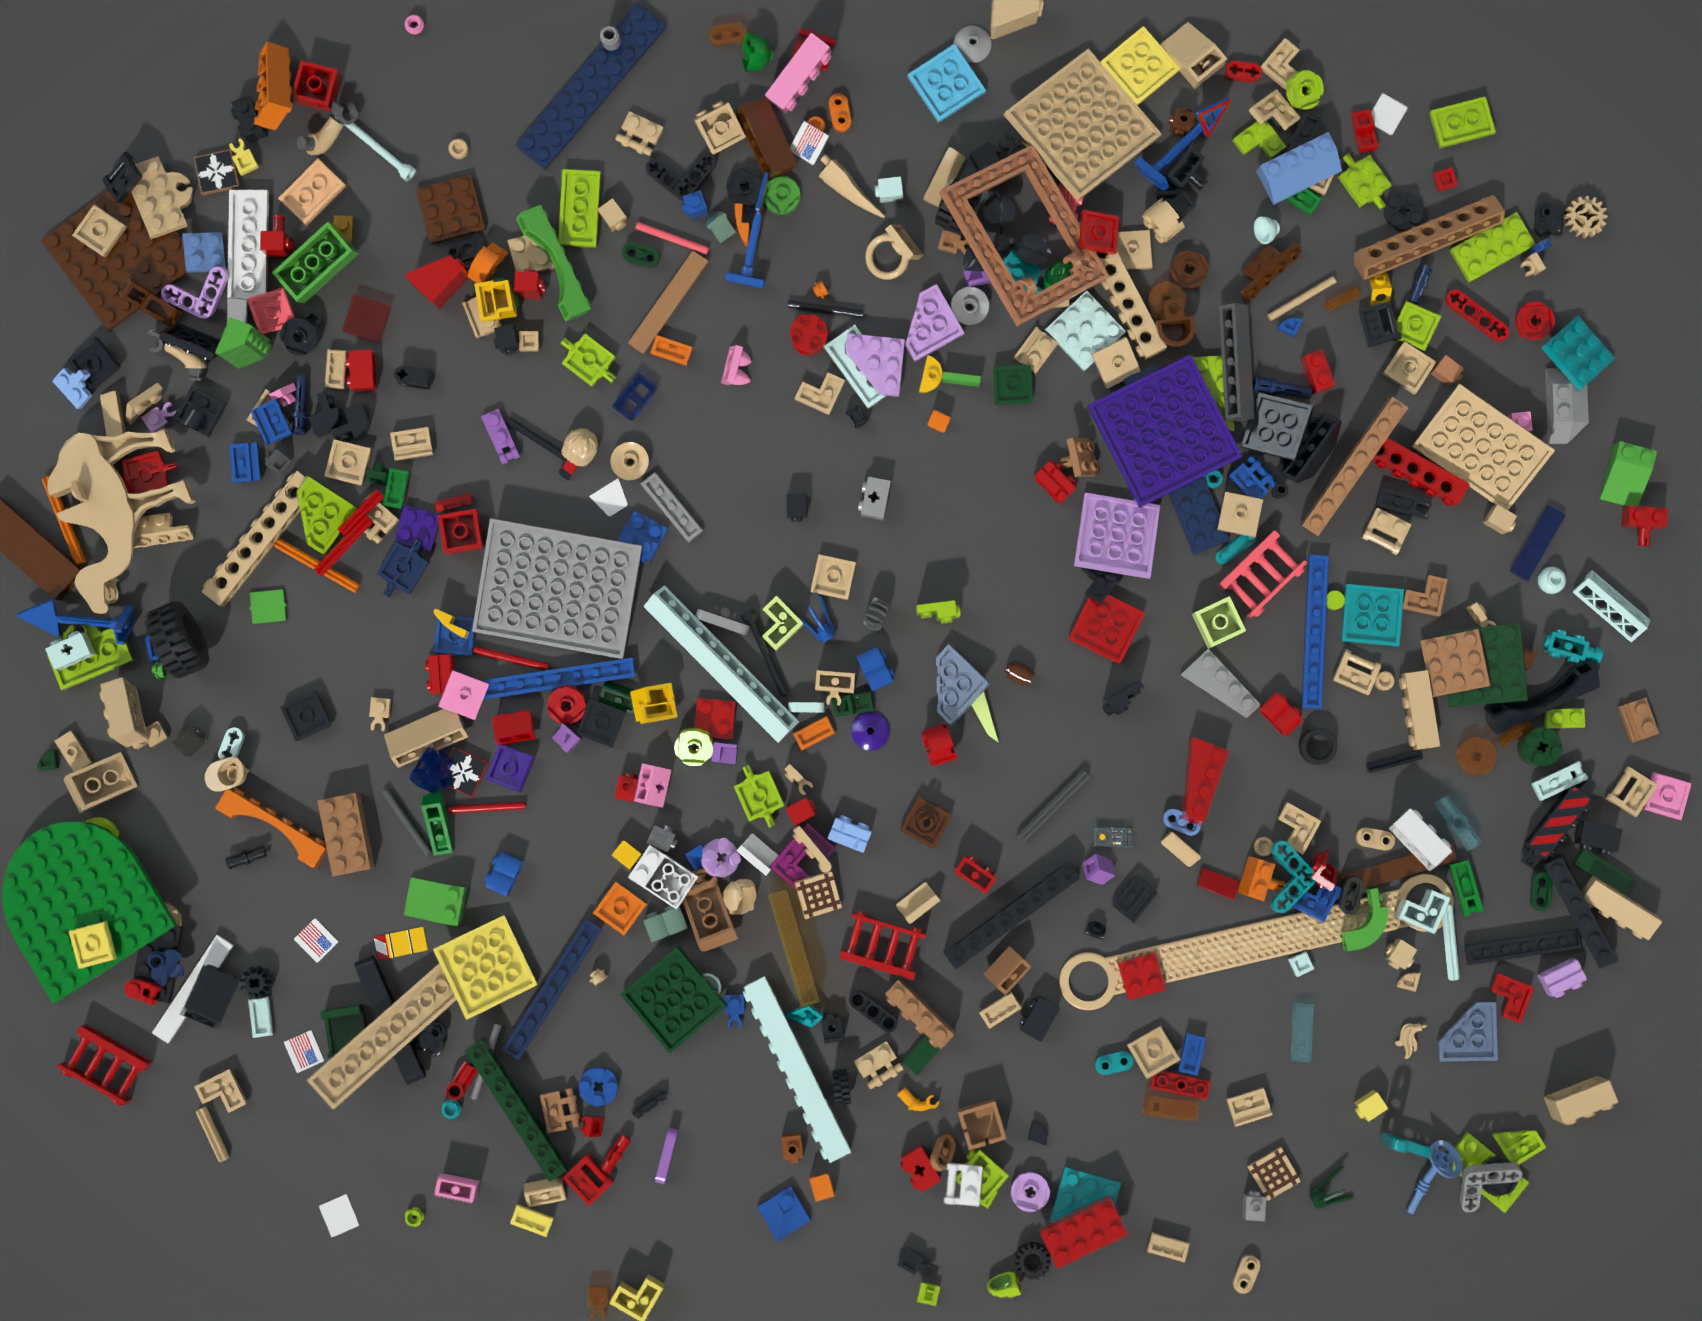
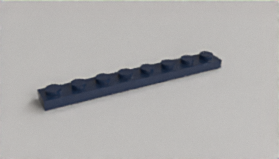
M585 919L502 1051L516 1060H520L603 928L589 919Z

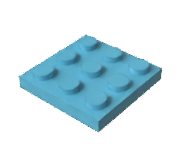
M955 44L907 74V78L938 123L986 93L985 88Z

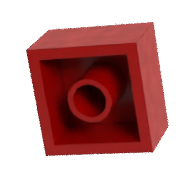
M300 61L291 97L296 104L331 112L332 103L337 99L342 75L338 69Z
M477 509L438 515L445 554L453 555L485 549L480 512Z

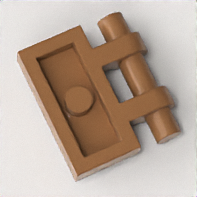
M573 1087L565 1089L567 1097L561 1098L560 1090L540 1095L547 1133L567 1130L566 1122L571 1120L573 1128L581 1126L579 1120L581 1115L577 1110V1096L574 1095ZM568 1103L570 1114L565 1115L563 1104Z

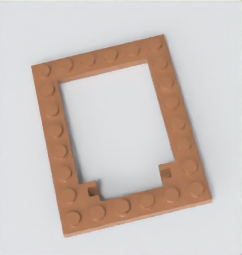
M1033 145L939 192L1016 326L1031 320L1110 277L1095 251L1079 248L1080 225ZM1024 171L1072 252L1063 259L1065 264L1069 262L1073 264V268L1069 270L1071 276L1037 294L1035 293L1037 288L1033 279L1025 277L1015 283L968 202V199Z

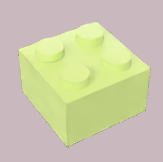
M1230 596L1192 614L1208 649L1246 631Z

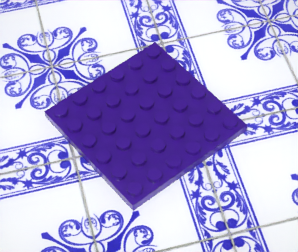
M1191 354L1087 406L1138 508L1243 457Z

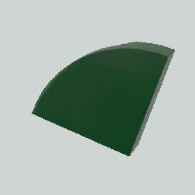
M56 749L49 750L42 756L37 764V771L58 769Z

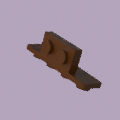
M1293 242L1282 254L1268 244L1241 269L1242 274L1251 280L1240 292L1246 304L1256 298L1260 291L1269 286L1273 279L1283 273L1286 267L1298 259L1301 251L1297 242Z

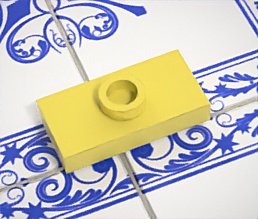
M517 1204L510 1224L547 1237L554 1217Z

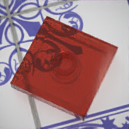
M353 295L342 331L380 343L391 307Z

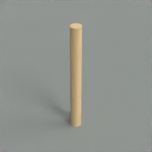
M1333 276L1267 314L1269 320H1274L1335 284V278Z

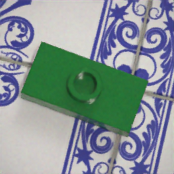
M389 468L383 506L403 509L409 471Z

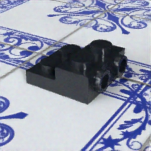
M1140 680L1103 701L1104 705L1102 707L1107 716L1113 713L1118 715L1129 709L1127 705L1131 704L1129 699L1140 694V689L1144 687Z

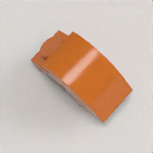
M493 242L487 248L484 246L473 260L467 277L476 283L490 281L494 276L496 267L507 258L508 252Z

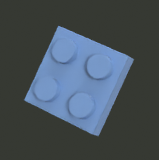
M222 232L182 234L186 273L210 272L214 267L226 268Z

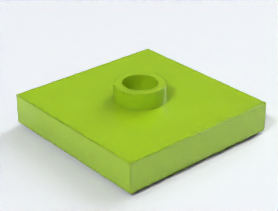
M1406 301L1396 321L1398 331L1402 335L1399 341H1405L1409 345L1425 352L1441 316Z

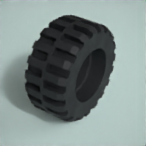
M171 601L148 612L145 617V626L147 627L146 631L149 635L150 643L160 662L169 671L170 675L175 678H183L208 665L209 652L203 634L193 615L183 603Z

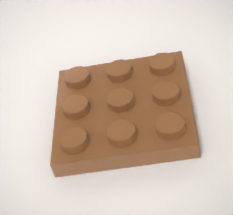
M1479 629L1420 641L1426 670L1429 673L1432 697L1491 686Z

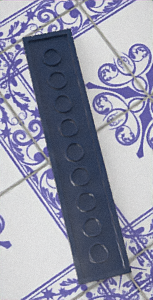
M636 3L615 27L621 39L620 46L616 50L610 51L601 44L516 143V147L542 169L546 170L665 31L666 26L639 3Z
M1159 365L1130 375L1124 379V386L1160 370ZM1204 476L1169 493L1193 555L1230 541L1227 532L1217 530L1220 515Z

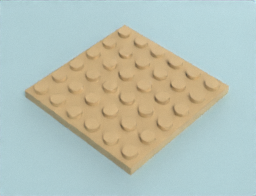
M1089 49L1004 113L1007 120L1030 146L1033 145L1042 161L1077 201L1162 135Z

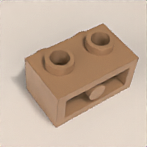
M1009 946L983 975L1006 995L1032 966Z

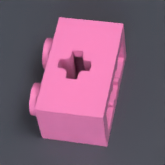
M642 763L634 801L663 808L671 770Z

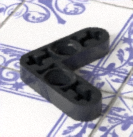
M711 153L702 154L683 179L657 159L647 162L646 171L653 180L679 200L684 201L683 196H686V194L681 196L680 189H686L688 186L686 181L694 186V188L689 186L687 189L688 195L696 192L715 169L716 159ZM704 159H706V160L711 159V164H712V165H711V166H710V165H706V166H705L704 171H705L706 173L704 174L703 171L701 170L702 167L704 166V161H703V160H704ZM656 165H658V170L661 173H663L660 179V174L658 172H651V166L655 167ZM695 172L701 175V179L698 182L691 180V175ZM666 176H673L675 178L672 185L664 183Z

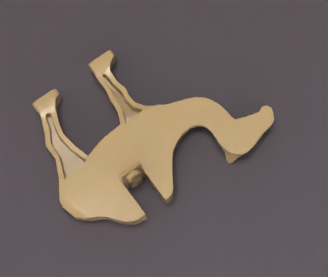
M165 428L158 430L156 433L126 432L116 437L77 433L68 439L61 448L57 465L48 479L47 489L50 496L59 498L72 492L76 499L83 501L81 504L56 513L58 518L66 523L93 528L103 537L108 546L107 557L99 563L89 565L80 570L74 581L79 593L84 597L94 613L104 614L108 612L109 606L106 604L105 582L122 574L130 565L133 557L134 533L140 517L145 511L175 498H180L189 504L196 502L191 486L185 480L172 483L161 489L150 490L140 494H129L122 477L114 468L113 464L137 449L161 447L170 453L177 451L171 433Z

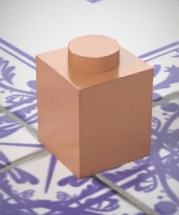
M1445 355L1439 360L1430 374L1449 387L1453 383L1457 384L1463 377L1461 372L1464 368Z

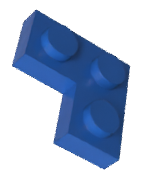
M1335 885L1329 891L1327 888L1320 887L1316 896L1306 892L1292 907L1324 923L1342 888Z

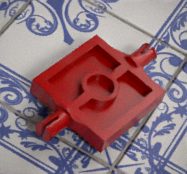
M160 451L150 452L121 461L124 469L122 479L129 488L130 494H140L168 486V472L178 469L176 461L165 465Z

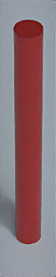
M475 646L473 650L474 654L546 671L550 665L549 663Z
M523 801L448 806V814L526 809V804Z

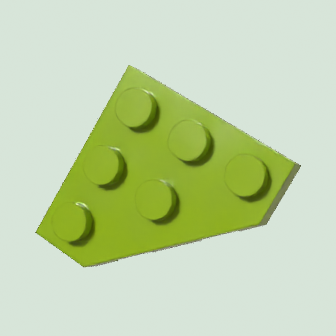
M306 476L296 491L306 542L309 546L325 555L340 533L338 527L355 511L356 507L309 476Z

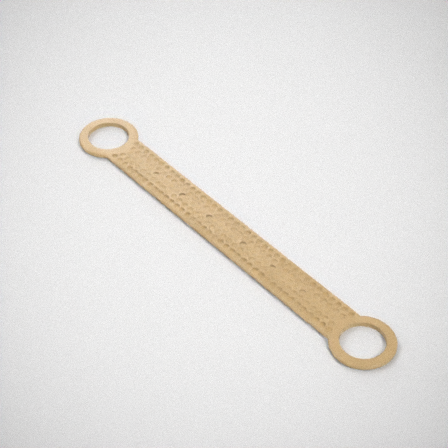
M1418 874L1406 880L1400 889L1381 893L1382 903H1380V906H1387L1389 910L1387 925L1383 932L1405 927L1427 932L1394 917L1401 899L1406 900L1409 891L1414 886L1421 883H1430L1436 886L1444 896L1450 898L1448 904H1451L1454 909V897L1451 889L1446 882L1437 876ZM1367 897L1361 898L1359 908L1353 914H1345L1340 910L1338 903L1334 904L1324 923L1303 912H1298L1109 957L1093 952L1079 953L1071 957L1063 966L1059 979L1060 989L1064 998L1072 1006L1082 1010H1096L1106 1005L1114 995L1126 993L1117 962L1155 952L1163 982L1168 983L1342 942L1341 931L1356 929L1366 921L1369 913ZM1350 901L1345 902V906L1350 904ZM1441 919V921H1440L1439 926H1438L1437 929H1439V928H1441V927L1443 926L1442 919ZM1086 961L1101 965L1108 977L1106 991L1100 998L1093 1001L1078 999L1069 987V975L1072 969L1079 963Z

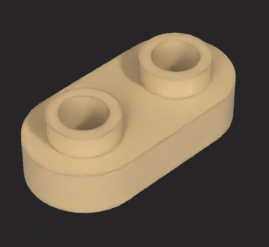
M1364 827L1360 828L1355 834L1356 842L1363 847L1390 850L1395 844L1393 834L1388 831ZM1366 833L1369 835V840L1367 841L1363 838ZM1384 837L1388 838L1387 844H1383L1382 842Z
M1244 1255L1236 1269L1232 1284L1239 1293H1248L1254 1285L1260 1269V1262L1254 1255ZM1250 1262L1254 1264L1253 1268L1251 1269L1247 1268V1265ZM1241 1281H1246V1286L1241 1287Z

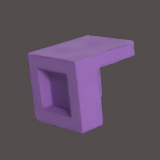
M964 270L968 287H978L991 282L985 271Z
M562 723L560 725L561 728L552 739L566 753H570L581 738L566 724Z
M714 742L712 762L735 764L738 745Z
M1094 854L1082 863L1086 879L1103 885L1116 876L1112 860Z

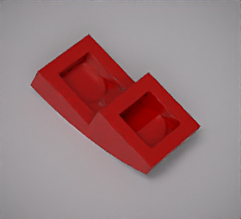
M1371 110L1353 112L1351 114L1359 153L1378 150L1379 144L1374 131L1375 123Z

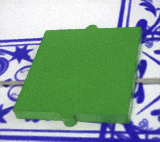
M284 589L250 593L251 607L249 609L252 613V624L287 621V604L285 603Z

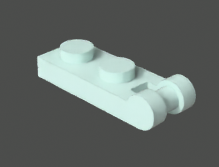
M1576 761L1531 783L1539 801L1588 779L1587 774L1583 773L1581 762ZM1574 771L1576 777L1573 778L1570 772Z

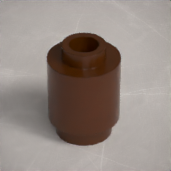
M1017 661L1009 662L1005 673H1007L1006 678L1027 686L1031 683L1035 672L1031 671V668Z

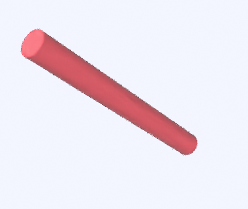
M641 222L636 224V229L706 255L709 251L707 246Z

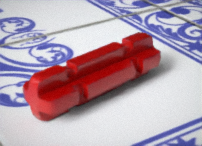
M470 493L462 494V497L458 495L446 498L445 501L438 500L435 502L436 511L442 512L446 508L450 510L462 507V504H465V506L472 504V496Z

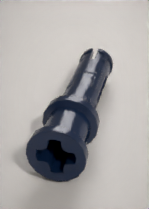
M1255 375L1253 380L1254 392L1259 390L1268 392L1271 395L1276 392L1307 399L1311 397L1312 387L1279 382L1273 377L1268 379L1262 378L1259 375Z
M295 376V387L297 390H295L294 412L291 414V431L294 435H307V377ZM300 388H301V403H299V399H300Z

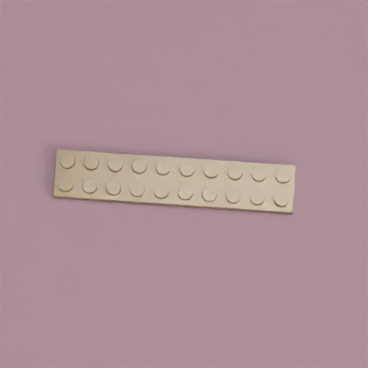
M440 964L434 967L307 1080L332 1109H335L456 1001V997Z

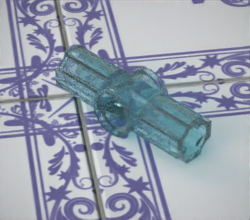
M1448 794L1440 797L1433 803L1446 821L1447 827L1453 831L1466 851L1474 849L1482 842L1469 825L1467 817L1462 815ZM1457 817L1461 820V825L1458 828L1454 826V820Z

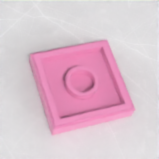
M1652 772L1650 780L1658 784V786L1642 809L1682 820L1692 783Z

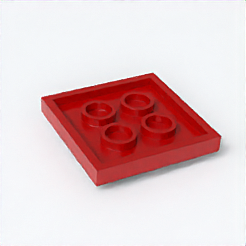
M1110 595L1107 596L1101 605H1098L1088 597L1068 640L1120 665L1145 612Z

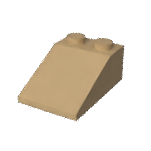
M121 752L68 774L63 779L80 814L138 787Z

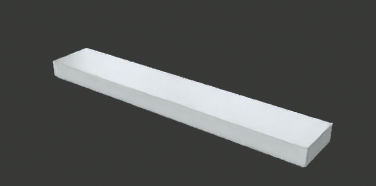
M216 935L152 1033L166 1043L171 1042L186 1017L179 1014L203 965L207 966V964L219 969L234 946L232 943L220 935Z

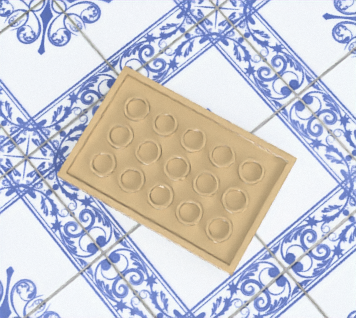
M1460 383L1412 445L1413 448L1446 471L1470 484L1469 487L1492 503L1498 504L1506 510L1510 509L1555 451V449Z

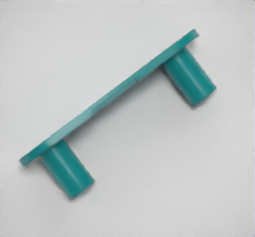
M1240 535L1217 552L1215 556L1217 563L1221 565L1228 563L1254 544L1257 537Z

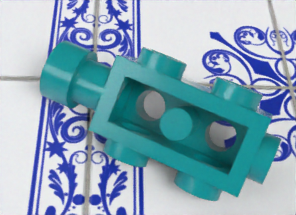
M1555 629V632H1549L1543 639V651L1548 652L1550 657H1566L1568 662L1579 664V661H1585L1586 658L1592 662L1600 663L1603 657V648L1589 647L1590 642L1585 641L1586 637L1574 635L1570 637L1566 636V631ZM1554 641L1557 642L1556 648L1553 647ZM1573 646L1576 648L1575 653L1571 652Z

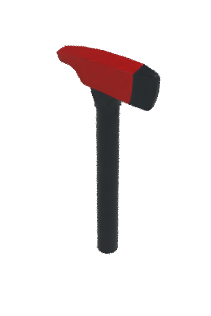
M511 417L507 420V425L559 457L565 463L559 470V474L566 480L571 479L578 466L564 458L559 448Z

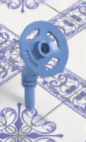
M1438 1140L1431 1144L1429 1158L1432 1166L1424 1178L1419 1180L1418 1188H1415L1416 1192L1406 1210L1410 1214H1414L1423 1195H1426L1425 1191H1428L1427 1187H1430L1429 1183L1437 1172L1447 1178H1455L1461 1173V1157L1457 1150L1448 1142ZM1439 1147L1446 1149L1449 1154L1440 1151ZM1453 1159L1455 1162V1170H1453Z

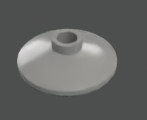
M964 27L955 36L954 44L967 63L981 62L990 53V36L981 27ZM975 40L976 44L971 45L969 41Z
M965 287L954 295L951 302V310L959 322L966 325H974L981 322L987 316L989 301L980 289ZM968 304H971L973 306V309L967 310L966 306Z

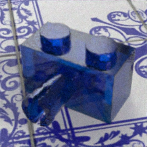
M428 746L413 769L409 779L419 788L435 794L439 786L444 788L449 785L445 782L446 780L450 783V778L446 774L453 765L454 760L445 752Z

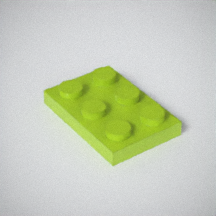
M1486 96L1429 112L1439 149L1496 133Z

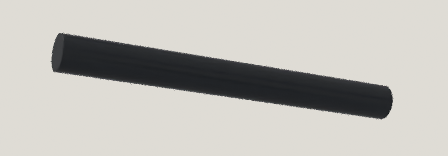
M788 300L787 308L863 318V310Z

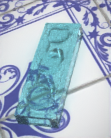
M1293 1003L1291 1061L1311 1062L1314 1018L1313 1003Z

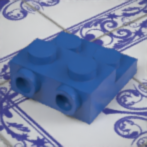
M634 511L617 541L643 545L640 561L645 563L647 560L651 563L668 528Z

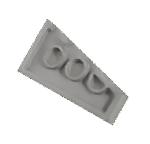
M1209 649L1180 674V676L1189 680L1195 686L1206 691L1212 697L1223 702L1245 718H1248L1261 705Z

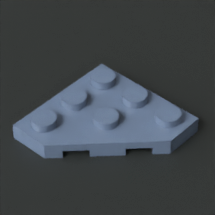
M948 644L936 657L938 675L936 677L938 693L937 712L950 725H954L991 683L951 644Z
M1474 1002L1437 1041L1438 1061H1498L1496 1002Z

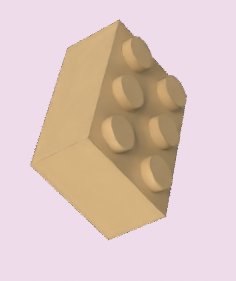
M123 677L100 684L102 690L100 691V698L105 704L103 712L109 723V727H107L109 736L126 748L148 741L137 688Z
M1599 1076L1589 1078L1544 1096L1552 1119L1566 1125L1576 1123L1577 1119L1581 1117H1591L1598 1110H1609L1613 1108V1104L1618 1103L1610 1081Z

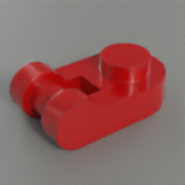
M133 978L125 984L124 990L130 998L143 1001L149 1005H156L158 1001L156 997L157 993L161 990V985L140 978ZM146 989L150 990L149 995L145 994Z

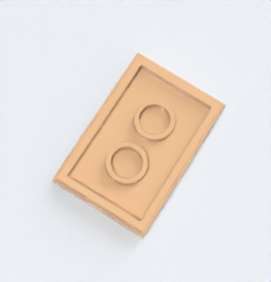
M318 158L278 199L307 226L346 185Z

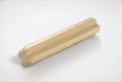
M207 1107L198 1109L196 1114L218 1161L223 1162L227 1160L229 1154Z

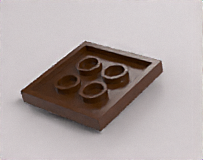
M471 174L416 189L431 245L486 230Z

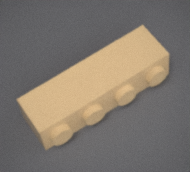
M1428 670L1401 674L1399 685L1400 689L1404 692L1402 704L1407 711L1405 723L1410 730V735L1408 736L1410 747L1413 750L1439 747L1440 741Z
M1592 876L1582 889V893L1590 908L1596 907L1601 915L1606 918L1612 917L1616 920L1615 923L1624 929L1628 927L1632 930L1631 933L1640 939L1644 937L1649 940L1662 923L1658 915L1595 876Z

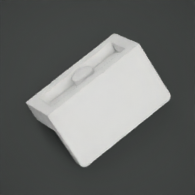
M751 834L737 850L739 854L765 876L771 871L769 865L778 856L777 853L754 834Z

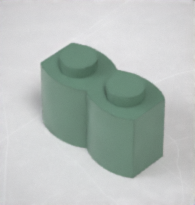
M668 906L664 908L665 912L658 914L656 911L646 915L647 919L643 920L651 942L688 928L680 906L677 909Z

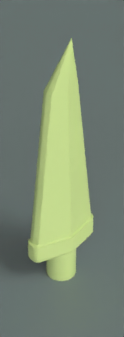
M983 692L972 704V707L987 734L999 742L987 699Z

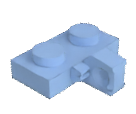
M63 368L53 380V383L77 409H82L93 396L85 387L86 384L84 382L91 375L86 369L72 373L69 368Z

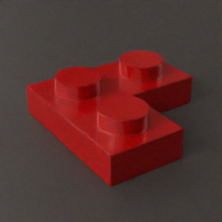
M1496 973L1489 991L1507 998L1501 1016L1521 1024L1534 987Z

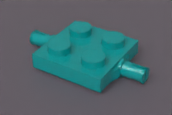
M1013 249L1003 259V262L1015 283L1028 277L1033 279L1036 284L1037 290L1035 293L1037 294L1043 289L1037 286V282L1044 271L1035 264L1023 262L1018 257V252Z

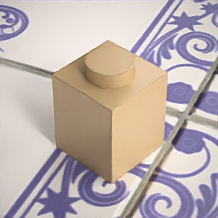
M613 198L597 209L612 232L615 230L619 231L626 226L627 217Z
M1497 504L1491 507L1483 523L1495 531L1505 534L1513 530L1516 525L1515 519L1517 516Z

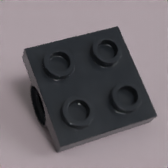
M191 386L174 420L210 437L227 404Z

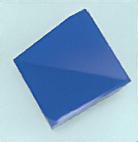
M703 844L685 854L695 871L702 867Z

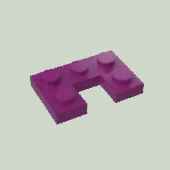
M808 823L803 826L802 830L827 859L836 847ZM793 838L769 867L796 890L794 882L810 876L797 865L806 855L805 849L807 847L803 842L799 844Z

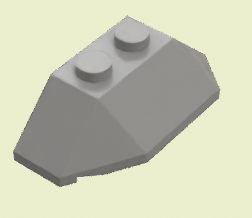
M1546 368L1548 444H1568L1589 423L1587 385L1578 391L1559 368Z

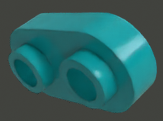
M1127 1051L1104 1054L1097 1057L1094 1066L1101 1075L1114 1074L1129 1070L1133 1065V1057ZM1122 1058L1127 1059V1063L1124 1065L1120 1063ZM1103 1062L1108 1063L1106 1069H1103L1101 1066Z

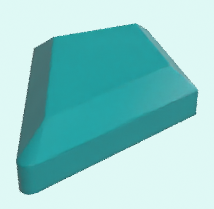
M806 1004L787 1012L785 1017L812 1028L823 1018L824 1014L810 1004Z

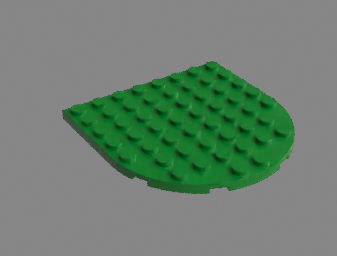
M84 821L61 822L40 829L19 846L6 869L2 888V903L8 928L52 1004L58 1003L178 925L133 850L124 840H120L112 834V831L93 823ZM107 921L117 959L79 969L69 931Z

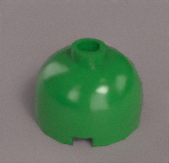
M756 33L745 34L742 44L745 59L741 57L742 68L744 71L751 72L763 70L768 65L769 60L773 58V48H770L769 41L763 35Z

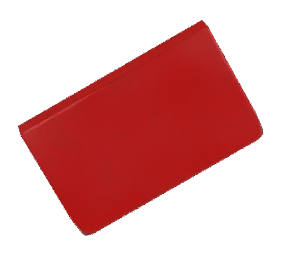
M1202 868L1196 886L1234 900L1239 881Z

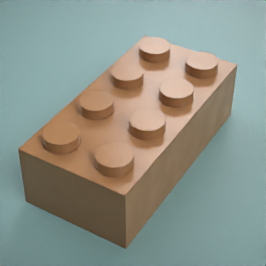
M352 793L318 800L332 877L375 868L361 794Z

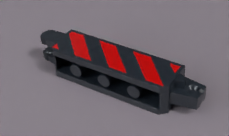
M1584 780L1577 787H1570L1562 792L1524 841L1527 851L1521 860L1523 864L1533 868L1542 859L1546 860L1554 855L1555 847L1558 843L1561 844L1567 838L1566 833L1568 830L1574 828L1579 822L1578 817L1590 808L1591 804L1589 803L1592 801L1590 795L1596 787L1594 781Z

